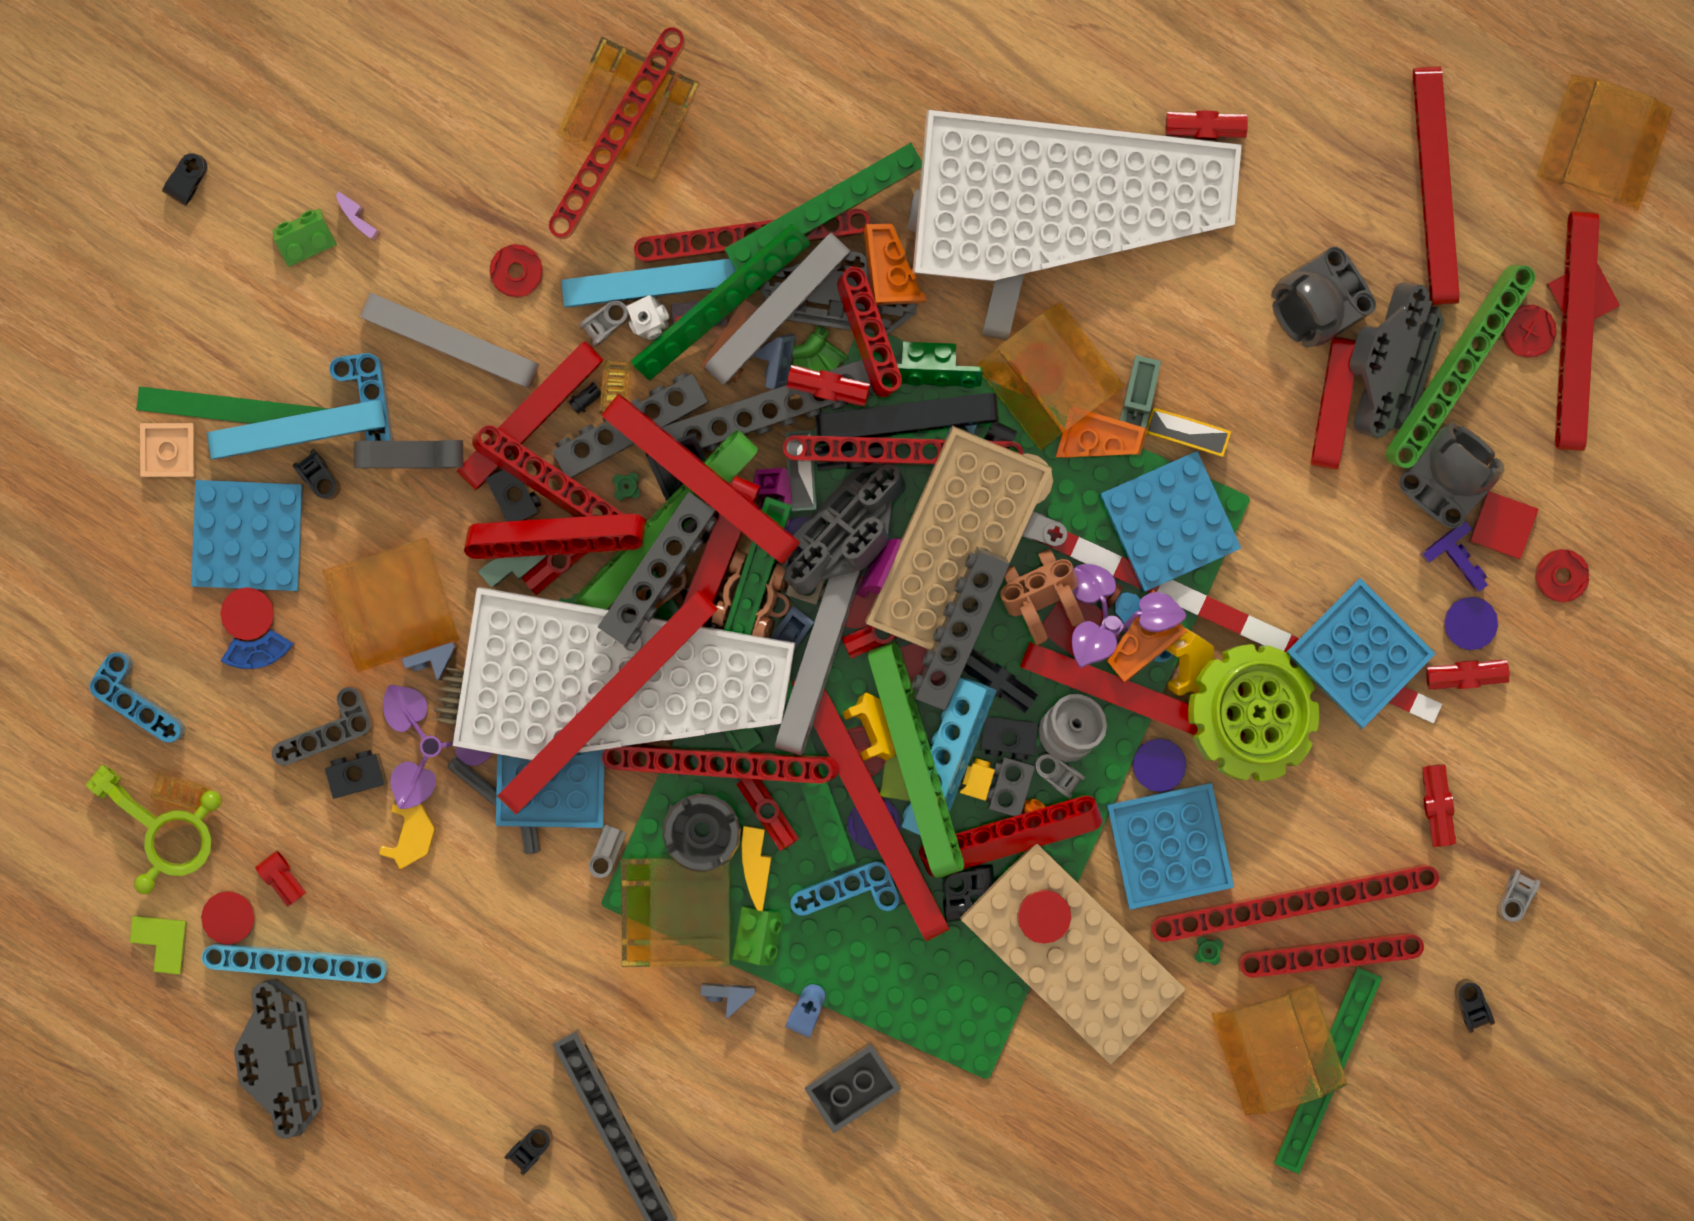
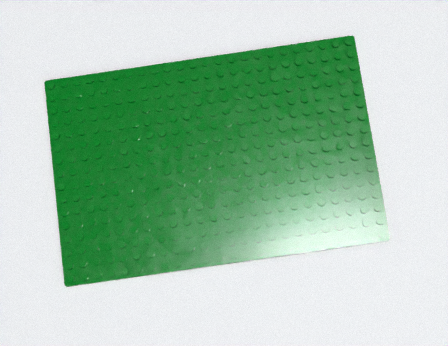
M865 333L869 337H874V334ZM889 334L887 337L896 363L902 364L903 342L905 341ZM855 339L848 352L849 358L844 361L843 366L862 360ZM873 352V358L877 362L882 363L883 357L879 353ZM983 376L982 385L973 387L901 383L900 387L888 397H880L872 391L873 397L868 398L866 406L847 403L846 406L832 410L831 406L825 407L822 410V414L996 393L998 422L1018 431L1013 442L1021 446L1023 454L1036 455L1052 468L1053 483L1051 491L1045 500L1035 506L1033 511L1060 522L1065 526L1067 532L1128 559L1099 495L1172 462L1143 448L1140 455L1056 458L1068 414ZM883 383L885 387L892 388V384ZM991 423L977 425L973 435L984 439ZM816 426L813 430V436H817ZM957 427L961 430L968 432L966 427ZM949 428L876 438L945 440ZM817 443L814 446V452L816 453L815 448L824 447L828 445ZM900 444L896 446L897 457L901 459L909 457L910 449L907 445ZM926 445L922 449V454L926 459L931 460L937 456V450L932 445ZM1009 448V450L1017 453V451L1014 448ZM815 462L817 509L854 469H846L845 467L818 471L817 462ZM893 464L900 470L906 487L893 504L889 540H902L934 465ZM871 472L872 474L868 478L870 479L875 472ZM1210 479L1233 531L1236 533L1250 498L1237 490ZM816 510L791 512L789 521L799 517L810 518ZM1022 536L1009 567L1014 565L1019 577L1043 566L1038 553L1050 547ZM1050 548L1056 561L1066 559L1072 563L1073 568L1085 564ZM1224 557L1172 580L1207 596ZM775 561V564L777 563L782 565V563H780L779 561ZM774 564V567H773V570H772V573H771V576H770V580H771V577H772L773 572H774L775 567H776L775 564ZM868 566L863 569V573H862V576H863V577H864V574H865V572H866ZM1113 577L1116 585L1119 584L1123 587L1120 594L1129 592L1136 594L1140 599L1149 594L1148 592H1143L1140 588ZM1003 578L973 649L994 664L998 663L1016 676L1015 679L1035 691L1038 696L1026 713H1024L1003 697L1000 699L995 695L987 716L1036 722L1039 729L1041 719L1059 699L1069 694H1081L1091 698L1100 705L1106 717L1107 729L1105 737L1086 757L1078 761H1062L1086 777L1084 781L1080 780L1072 791V797L1070 799L1034 769L1025 799H1037L1045 807L1082 796H1091L1095 799L1103 818V823L1098 829L1040 846L1078 883L1109 815L1107 804L1114 803L1151 718L1021 668L1020 664L1029 642L1036 643L1023 615L1012 616L1007 612L1000 596L1001 589L1007 585ZM825 579L823 585H827L829 579ZM816 587L810 593L804 595L810 596L814 594ZM787 589L785 592L780 591V593L786 595ZM788 596L796 609L815 622L821 600H818L817 605ZM782 598L777 599L773 610L776 613L784 611L785 601ZM1098 600L1096 603H1093L1102 610L1101 601ZM1057 602L1036 611L1041 623H1043ZM1113 604L1110 609H1107L1108 615L1118 617L1114 611L1116 609ZM1183 609L1186 613V618L1181 624L1184 628L1191 631L1198 615ZM771 617L775 622L770 639L784 618ZM845 626L842 637L862 628H848ZM876 628L875 633L879 639H886L890 635V633ZM812 630L806 635L793 655L790 673L792 682L797 678ZM1122 631L1121 639L1123 638L1124 634H1126V632ZM900 637L889 642L897 643L899 648L913 644ZM1049 638L1039 644V646L1075 659L1073 655ZM841 639L825 689L847 730L863 726V724L857 717L845 720L843 712L855 706L858 698L865 693H869L879 699L880 697L869 663L868 652L850 659ZM1173 655L1165 662L1152 661L1128 681L1163 694L1179 657ZM1109 658L1089 664L1092 667L1119 677L1107 662ZM962 671L960 678H970L981 683L965 671ZM916 699L930 749H932L931 741L941 726L943 709ZM967 701L963 704V712L965 714L969 711ZM778 724L755 727L763 743L749 752L789 754L786 751L775 748L780 730ZM813 725L810 734L818 756L830 757ZM957 726L953 730L955 739L960 735V730ZM982 727L968 765L971 766L975 758L991 762L990 767L995 768L997 760L1002 762L1003 756L1012 758V753L1002 751L1001 756L985 754L986 749L980 748ZM1037 730L1034 755H1028V760L1012 759L1034 765L1036 757L1041 753L1047 752L1040 741L1039 730ZM724 731L674 739L671 746L736 751ZM1006 731L1001 736V741L1006 746L1013 745L1017 739L1013 731ZM946 751L944 754V762L948 764L950 761V754L948 751ZM670 754L665 759V763L669 767L673 764V758ZM691 755L690 764L696 769L699 765L698 758ZM717 757L715 764L718 769L723 770L725 766L724 760L721 757ZM745 758L741 761V767L744 771L749 772L751 767L750 762ZM1050 758L1043 759L1040 763V769L1043 772H1050L1054 767V762ZM769 760L767 769L773 774L776 772L777 767L775 762ZM821 763L825 776L827 777L829 774V769L827 765ZM885 764L881 771L871 777L879 793L881 792ZM1016 766L1008 767L1005 771L1006 778L1011 781L1017 780L1020 776V769ZM659 773L602 899V906L799 996L806 986L810 984L819 985L823 988L826 995L822 1006L981 1078H990L1031 987L963 921L947 922L950 930L926 942L897 885L899 903L896 908L890 911H884L877 906L871 890L808 915H797L791 909V898L798 890L875 860L884 862L878 850H868L859 846L852 839L848 829V817L855 804L839 773L835 779L828 781L856 863L832 872L799 782L761 780L800 838L780 852L765 829L761 855L772 856L763 910L782 913V930L779 933L777 944L778 954L773 966L756 965L733 959L742 906L756 908L750 896L744 875L742 834L739 846L732 859L723 866L720 865L715 870L708 872L689 871L675 863L668 854L669 851L667 847L665 848L662 837L663 830L661 829L669 805H675L681 799L698 793L715 795L727 802L735 812L740 827L743 828L744 825L764 828L736 785L744 778ZM993 776L990 784L991 787L995 786V782L997 779V777ZM962 782L950 810L955 834L1014 817L989 809V802H985V800L960 793V789L965 786ZM1009 792L1000 793L997 799L998 803L1001 806L1010 805L1013 801L1012 794ZM882 797L890 801L897 808L901 818L900 834L944 917L943 877L936 878L928 875L919 856V849L923 846L921 836L902 827L904 822L903 813L911 802ZM770 804L764 805L760 811L761 816L765 819L772 818L775 814V807ZM699 822L695 825V832L699 836H706L710 832V827L705 822ZM1025 851L979 865L993 866L995 883ZM874 866L870 870V876L874 880H881L885 876V870L881 866ZM849 876L845 880V886L850 890H856L860 886V880L856 876ZM952 878L949 882V887L952 889L959 888L962 884V878ZM824 886L820 890V895L823 899L830 900L835 896V890L831 886ZM815 890L810 891L812 893L811 898L804 899L802 896H799L798 902L795 903L796 906H802L803 909H807V903L815 900V905H819ZM884 891L879 899L884 905H890L894 902L895 895L891 891ZM974 895L970 896V897H971L972 905H973L981 896H974Z

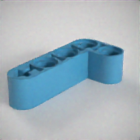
M371 353L335 358L329 366L330 374L334 379L341 382L358 380L361 403L381 400L386 427L374 429V431L385 430V434L380 433L381 441H393L384 370L380 358ZM369 358L373 359L376 363V368L373 372L366 373L363 370V363ZM342 362H346L349 365V372L344 377H340L336 371L337 366ZM371 385H377L380 390L379 396L376 399L370 400L366 394L367 389ZM372 430L365 431L366 441H379L378 435L372 434Z
M124 652L109 654L90 682L91 694L164 742L180 740L185 733L183 722L123 683L133 667L131 657ZM116 657H121L124 661V668L120 672L116 671L113 667V660ZM102 679L107 680L110 684V689L106 694L101 693L98 688V684ZM125 693L132 698V704L128 709L124 708L120 702L122 695ZM146 708L151 709L155 714V718L151 723L143 719V712ZM160 722L166 726L174 724L175 726L173 730L176 732V734L168 736L167 734L169 730L163 726H158L156 729L155 727Z
M875 860L798 890L793 894L790 904L794 913L803 916L871 890L877 906L884 911H890L898 905L899 893L886 864L883 861ZM874 866H881L885 870V876L881 880L871 878L870 870ZM856 876L860 880V886L856 890L848 889L845 886L847 877ZM822 887H833L835 896L830 900L823 899L820 895ZM815 890L819 905H815V900L807 903V909H803L802 906H796L795 903L798 902L799 896H802L804 899L811 898L812 893L810 891ZM891 891L895 895L894 902L890 905L881 903L879 897L882 892Z

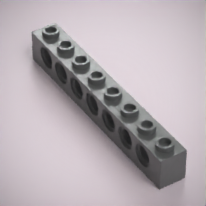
M862 360L828 371L843 375L844 378H851L852 380L870 384ZM871 385L868 398L873 397ZM783 386L662 428L676 440L689 435L691 430L698 429L702 434V439L699 443L702 449L705 448L707 453L716 450L720 443L724 442L736 430H739L744 435L754 431L756 436L772 431L770 427L772 425L781 423L782 427L797 422L795 417L806 414L808 419L822 414V408L831 406L832 410L846 406L847 402L841 400L836 402L828 399L819 402L815 399L814 394ZM794 395H800L803 399V405L799 410H793L789 406V400ZM770 403L775 404L778 409L777 415L772 419H768L764 415V408ZM743 412H749L752 416V423L748 427H742L739 424V416ZM720 420L724 421L727 425V431L722 436L716 435L713 429L714 424Z
M579 1029L555 1040L552 1045L644 1220L676 1221L677 1215Z

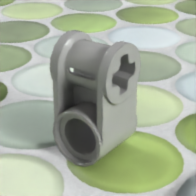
M620 301L609 302L578 325L580 329L584 328L593 340L592 345L594 347L605 341L614 331L629 320L630 315L625 303ZM615 306H621L624 310L623 317L618 321L613 320L610 315L611 309Z
M1033 511L1022 536L1034 541L1038 540L1052 546H1058L1066 540L1067 530L1060 522ZM1055 526H1058L1062 537H1056L1055 541H1051V536L1047 534V531L1049 529L1053 530Z
M1047 752L1039 754L1034 761L1037 773L1069 799L1072 797L1071 793L1080 780L1084 781L1086 778L1069 764H1065ZM1050 758L1053 760L1054 767L1050 772L1041 771L1040 763L1043 759Z
M1515 869L1498 903V915L1506 921L1516 922L1521 920L1537 893L1540 880H1532L1520 874V870ZM1518 883H1521V884L1527 886V888H1525V887L1519 885ZM1510 902H1514L1517 906V912L1512 917L1507 916L1505 913V907Z

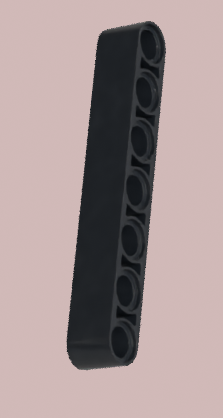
M996 393L928 400L815 416L817 436L867 438L948 429L952 426L964 427L988 424L999 421Z

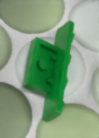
M903 342L902 364H897L902 378L901 383L911 385L936 384L938 386L962 385L964 387L982 385V367L956 366L955 343ZM882 378V383L892 384L888 378Z

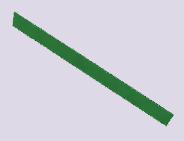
M140 386L136 408L139 411L252 424L330 409Z

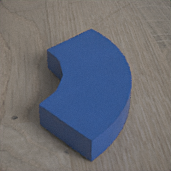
M270 630L263 638L255 642H244L234 638L222 657L221 662L241 669L265 667L280 660L290 651L295 643L274 630Z

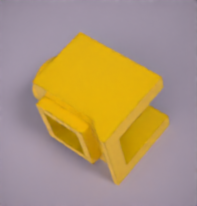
M975 758L972 765L967 766L962 782L965 786L959 792L986 801L995 771L994 768L990 767L991 762Z

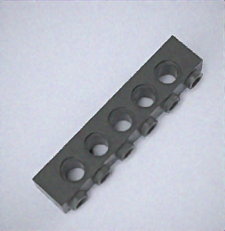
M685 372L672 379L673 385L666 389L661 385L649 392L651 397L642 402L638 398L631 403L645 415L646 408L649 405H658L660 415L652 420L661 428L670 425L709 403L693 374L688 376ZM675 391L681 392L684 397L683 403L679 406H672L669 403V396ZM603 417L604 423L595 428L593 424L584 427L578 431L580 436L571 440L567 437L555 444L557 449L553 450L552 453L563 473L570 478H574L635 443ZM604 430H610L613 434V441L609 445H602L599 441V435ZM580 443H586L590 448V453L585 458H579L576 455L575 450Z
M687 493L598 625L600 630L626 647L630 643L634 645L642 634L640 628L645 620L647 622L652 620L658 610L655 607L660 598L664 600L672 590L673 586L670 583L674 577H680L688 565L685 561L691 553L693 555L697 553L703 543L700 539L705 531L710 532L716 525L718 518L715 516L718 513L714 508L691 493ZM688 520H695L697 522V529L692 533H686L683 530V526ZM674 542H679L682 544L681 553L676 556L670 555L668 552L669 546ZM657 565H665L667 567L666 575L662 578H655L653 575L654 568ZM643 587H649L652 590L651 597L646 601L639 600L638 592ZM629 609L635 610L637 613L635 621L625 623L623 621V614Z
M978 546L974 553H969L965 562L967 570L964 577L960 576L954 587V591L957 593L953 602L949 601L945 607L943 616L946 618L942 626L938 625L934 632L933 641L935 643L932 650H927L923 657L922 665H924L921 675L917 674L913 680L911 689L914 690L915 699L946 710L1010 563L1007 558ZM984 573L987 575L983 583L976 584L973 582L977 574ZM975 598L976 603L972 608H964L962 605L965 599ZM957 622L965 623V628L962 632L955 633L952 631L953 625ZM945 647L955 648L954 653L950 657H943L941 655ZM935 671H942L944 673L943 678L939 681H932L930 677Z

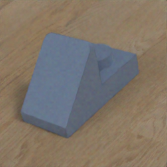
M790 333L779 336L753 355V357L769 361L765 371V377L767 378L765 387L774 390L787 385L795 334Z
M793 606L771 639L795 643V653L803 639L813 629L814 621Z
M451 642L402 658L405 669L412 667L413 672L429 667L427 662L431 661L436 679L439 681L442 679L445 673V666H448L457 645L456 642Z
M702 983L701 996H706V1001L722 1002V997L727 998V1019L755 994L756 986Z

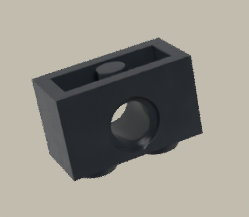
M502 470L486 478L507 522L527 520L540 513L538 507L542 504L536 492L530 493L525 483L507 471ZM513 487H519L522 490V498L518 502H512L509 499L508 494Z
M987 716L983 725L980 748L986 749L985 754L1001 756L1003 751L1012 753V758L1028 760V755H1034L1038 723ZM1006 731H1013L1016 734V742L1011 746H1006L1001 741V736Z
M368 750L357 753V759L347 762L346 757L330 761L331 766L325 768L333 799L388 784L380 754L372 755V751ZM352 766H357L362 771V777L359 781H355L349 776V770Z

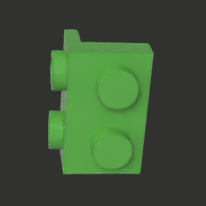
M321 209L315 211L308 210L300 218L291 222H282L272 231L274 241L288 267L337 245Z
M742 906L733 959L756 965L773 966L778 954L777 944L779 933L782 930V913L765 910L758 911L756 908Z

